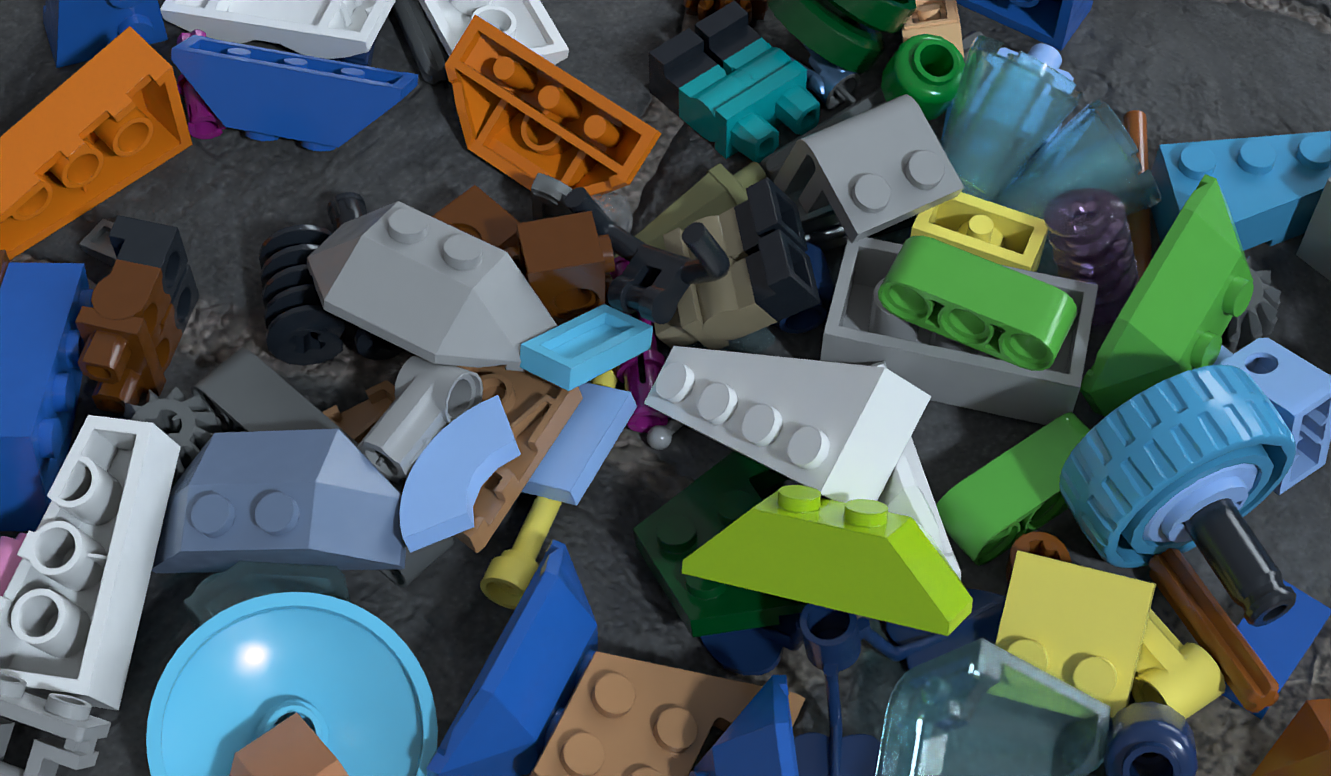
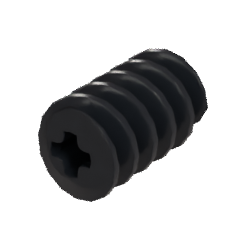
M300 224L283 228L271 234L262 243L259 251L268 350L277 359L292 365L320 364L333 359L343 351V341L339 337L346 328L345 320L323 309L313 277L307 268V257L332 235L328 229L317 225Z

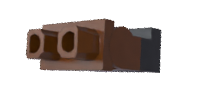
M117 215L109 233V239L117 259L110 275L99 281L93 290L91 298L93 308L82 306L75 323L85 345L78 360L79 367L83 375L91 380L98 381L92 395L96 407L103 411L124 415L125 403L137 405L142 393L148 394V390H151L157 396L161 395L166 383L164 372L170 365L199 299V292L191 267L187 264L188 258L178 227Z

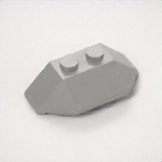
M399 201L343 223L307 257V268L313 277L317 294L325 311L433 364L476 368L504 365L506 370L523 372L524 369L520 368L521 344L557 327V324L508 252Z

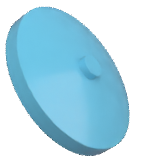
M283 592L254 597L221 611L203 623L184 641L166 665L157 683L147 720L146 746L151 776H229L234 754L297 712L339 760L349 776H427L426 767L437 750L438 736L436 708L432 691L424 671L407 644L393 629L365 609L345 600L310 592Z

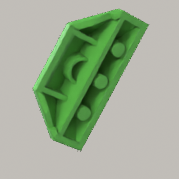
M1205 174L1118 315L1097 353L1094 365L1084 376L1080 392L1095 413L1105 417L1132 397L1165 379L1188 370L1213 365L1221 350V336L1233 316L1239 317L1246 310L1253 294V278L1231 212L1216 178Z

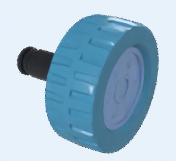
M1209 365L1188 370L1165 379L1140 392L1113 410L1095 425L1072 450L1060 474V492L1079 527L1101 558L1106 562L1120 568H1137L1149 565L1148 562L1154 554H1162L1168 548H1175L1181 551V553H1185L1197 547L1234 603L1244 609V618L1249 625L1255 627L1267 625L1282 617L1295 605L1296 593L1291 587L1285 586L1282 573L1243 518L1267 498L1288 473L1296 454L1295 439L1275 406L1247 372L1231 365Z

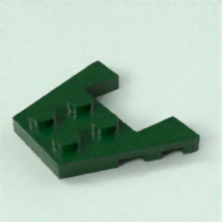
M732 451L633 528L637 549L692 637L780 625L779 616L802 613V610L808 604L682 574V561L763 501L757 492L789 480V478L736 451Z

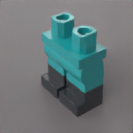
M733 1L696 23L695 33L688 28L649 52V89L652 95L708 141L715 142V150L725 159L739 151L752 161L760 163L763 158L773 153L779 145V131L775 128L784 123L795 134L803 135L817 126L820 103L806 89L807 69L797 60L792 62L791 58L778 47H772L748 25L749 14L738 3Z

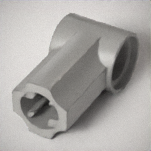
M417 355L412 356L404 363L398 373L394 393L396 399L358 444V449L387 480L400 484L403 478L408 477L416 460L431 440L458 416L482 402L483 384L477 373L453 365L433 364Z

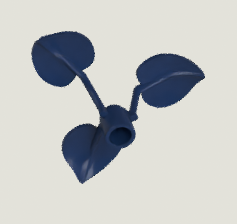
M966 588L973 599L972 611L949 636L886 622L887 634L896 646H893L872 630L867 618L857 619L855 614L809 603L804 607L802 613L779 616L780 625L700 636L708 653L723 668L733 673L754 676L772 671L778 665L784 647L796 651L804 643L808 660L812 665L824 672L830 730L829 736L809 732L794 737L799 776H891L887 753L878 739L868 734H853L843 737L839 672L849 668L856 662L861 652V640L864 639L892 661H900L907 658L910 674L917 682L924 686L951 690L970 685L980 679L990 667L1006 596L989 591Z

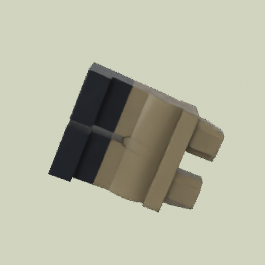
M768 177L746 188L748 200L720 215L707 216L695 221L703 223L729 258L730 267L728 274L717 281L690 284L678 302L673 318L665 324L654 323L657 337L671 349L673 346L685 347L699 341L710 350H720L729 345L728 340L744 337L821 303L811 260L805 253L808 251L798 207ZM679 227L663 235L666 251L692 259L696 258L683 242V231Z

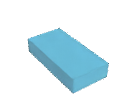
M603 304L522 343L520 348V368L570 391L651 349L653 326Z

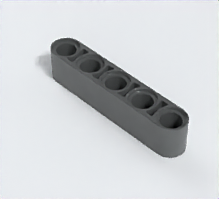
M242 347L191 387L193 397L200 395L207 403L209 411L214 412L215 417H219L224 433L340 429L358 446L355 440L246 348ZM388 480L402 494L405 484L402 481L398 484ZM454 536L411 553L406 547L405 569H383L379 571L394 584L402 588L406 587L454 545Z

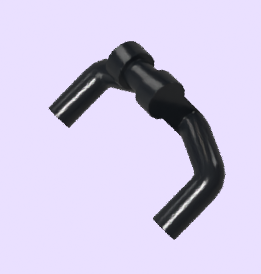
M583 187L571 190L565 198V204L573 214L592 211L598 236L608 234L613 252L629 262L623 273L616 277L608 288V302L614 309L628 314L638 311L645 320L657 324H665L673 318L677 304L690 284L717 281L728 274L730 267L729 258L703 223L694 222L688 225L682 233L683 242L696 257L692 259L647 245L614 223Z

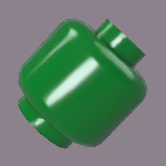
M931 34L912 36L899 46L882 72L881 89L886 102L905 94L911 96L921 108L927 121L934 120L945 113L947 108L960 95L966 84L967 67L959 50L953 43L943 37Z

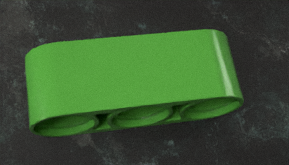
M912 236L906 239L878 290V299L883 307L900 319L1031 371H1043L1051 367L1077 315V306L1073 299L1061 289L926 236Z
M1065 413L956 484L936 504L946 533L976 565L980 566L990 562L1011 548L1014 542L1023 534L1036 531L1067 510L1068 506L1060 492V474L1070 453L1090 429L1074 413Z

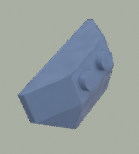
M340 429L214 433L170 490L152 572L207 573L405 569L407 546L402 537L399 514L402 494Z

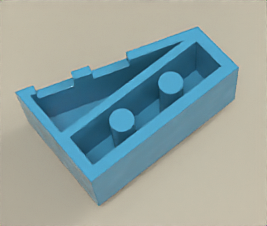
M1331 131L1159 145L1149 177L1150 207L1161 243L1205 174L1216 178L1231 212L1243 251L1265 242L1269 246H1273L1304 234L1326 182L1331 177Z

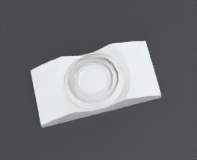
M165 0L160 10L164 20L189 32H192L194 29H200L209 38L239 44L259 40L280 44L301 55L335 59L369 52L396 0Z

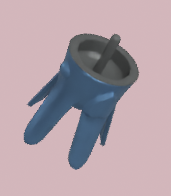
M803 44L811 54L809 63L815 70L813 71L804 66L807 69L806 87L814 91L828 109L837 108L847 100L852 104L855 103L856 100L852 95L860 83V75L829 62Z

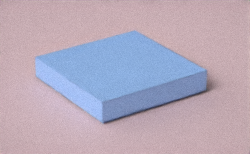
M587 382L578 386L583 397L582 401L521 492L577 506L637 408L631 392Z

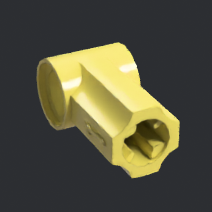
M1150 608L1131 689L1132 695L1136 703L1153 701L1168 705L1187 719L1225 693L1224 676L1217 663L1207 651L1195 643L1187 642L1183 645Z

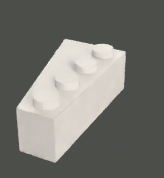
M673 346L644 404L800 485L819 490L822 496L830 500L846 503L854 499L878 500L931 396L886 367Z
M88 415L47 494L52 500L36 532L28 531L17 553L22 560L3 597L0 596V672L26 681V693L46 700L51 693L63 694L90 703L92 707L119 711L180 452V446L154 423Z

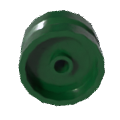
M767 0V4L774 16L803 44L829 62L847 71L859 74L868 72L885 50V43L881 32H898L916 10L915 0Z

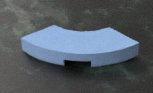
M498 395L479 403L450 422L431 440L413 465L404 485L399 510L402 537L410 553L474 528L473 506L481 486L499 467L521 455Z

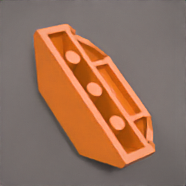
M474 15L444 64L448 80L452 83L455 105L467 149L530 191L537 173L553 177L572 189L583 187L592 198L628 186L662 134L477 15Z

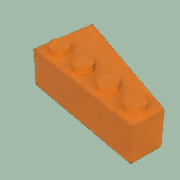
M129 26L0 137V250H6L9 260H12L193 145L173 67L132 27Z

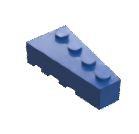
M9 262L0 286V531L37 530L52 501L47 494L69 453L83 376L78 360L85 346L75 321L82 306L93 308L91 298L94 289L89 288L84 263Z

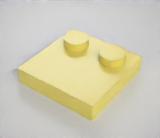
M1017 550L986 685L1113 718L1119 710L1128 706L1156 583Z

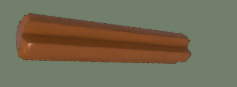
M1168 548L1162 554H1154L1148 562L1151 568L1149 576L1156 583V586L1199 646L1207 651L1217 663L1225 682L1243 707L1252 713H1258L1265 707L1273 706L1279 699L1277 692L1279 689L1278 682L1181 551L1175 548Z

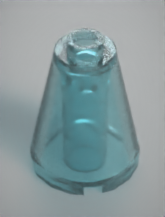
M980 35L975 37L970 46L941 146L965 187L961 192L991 202L1076 108L1084 94L1082 91L1074 90L1077 85L1070 79L1022 51L1018 55L1008 53L1007 57L997 54L1003 42Z
M1099 98L1087 104L993 193L987 201L1049 221L1050 225L1045 241L1047 242L1149 209L1161 202V194L1150 169L1138 175L1142 171V166L1136 156V153L1139 152L1136 144L1106 102L1101 103Z

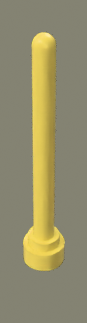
M616 367L591 379L590 383L615 388L618 383ZM536 496L512 549L503 551L501 556L491 560L480 583L482 592L490 600L500 606L515 610L539 567L535 560L562 502Z

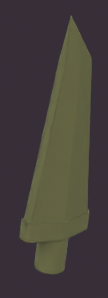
M753 161L732 175L724 166L718 163L709 169L706 175L636 234L635 237L647 245L666 250L664 234L678 227L684 231L688 225L696 220L707 216L720 215L748 200L746 188L766 178L763 168Z

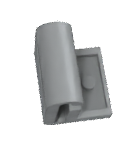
M907 94L797 140L774 180V184L797 205L801 221L821 216L834 210L851 243L957 197L965 188L921 108Z

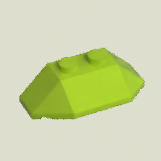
M787 485L779 488L778 491L751 508L682 561V574L944 636H949L972 611V597L932 536L912 517L888 512L887 505L875 500L854 499L844 503L821 498V492L809 486Z

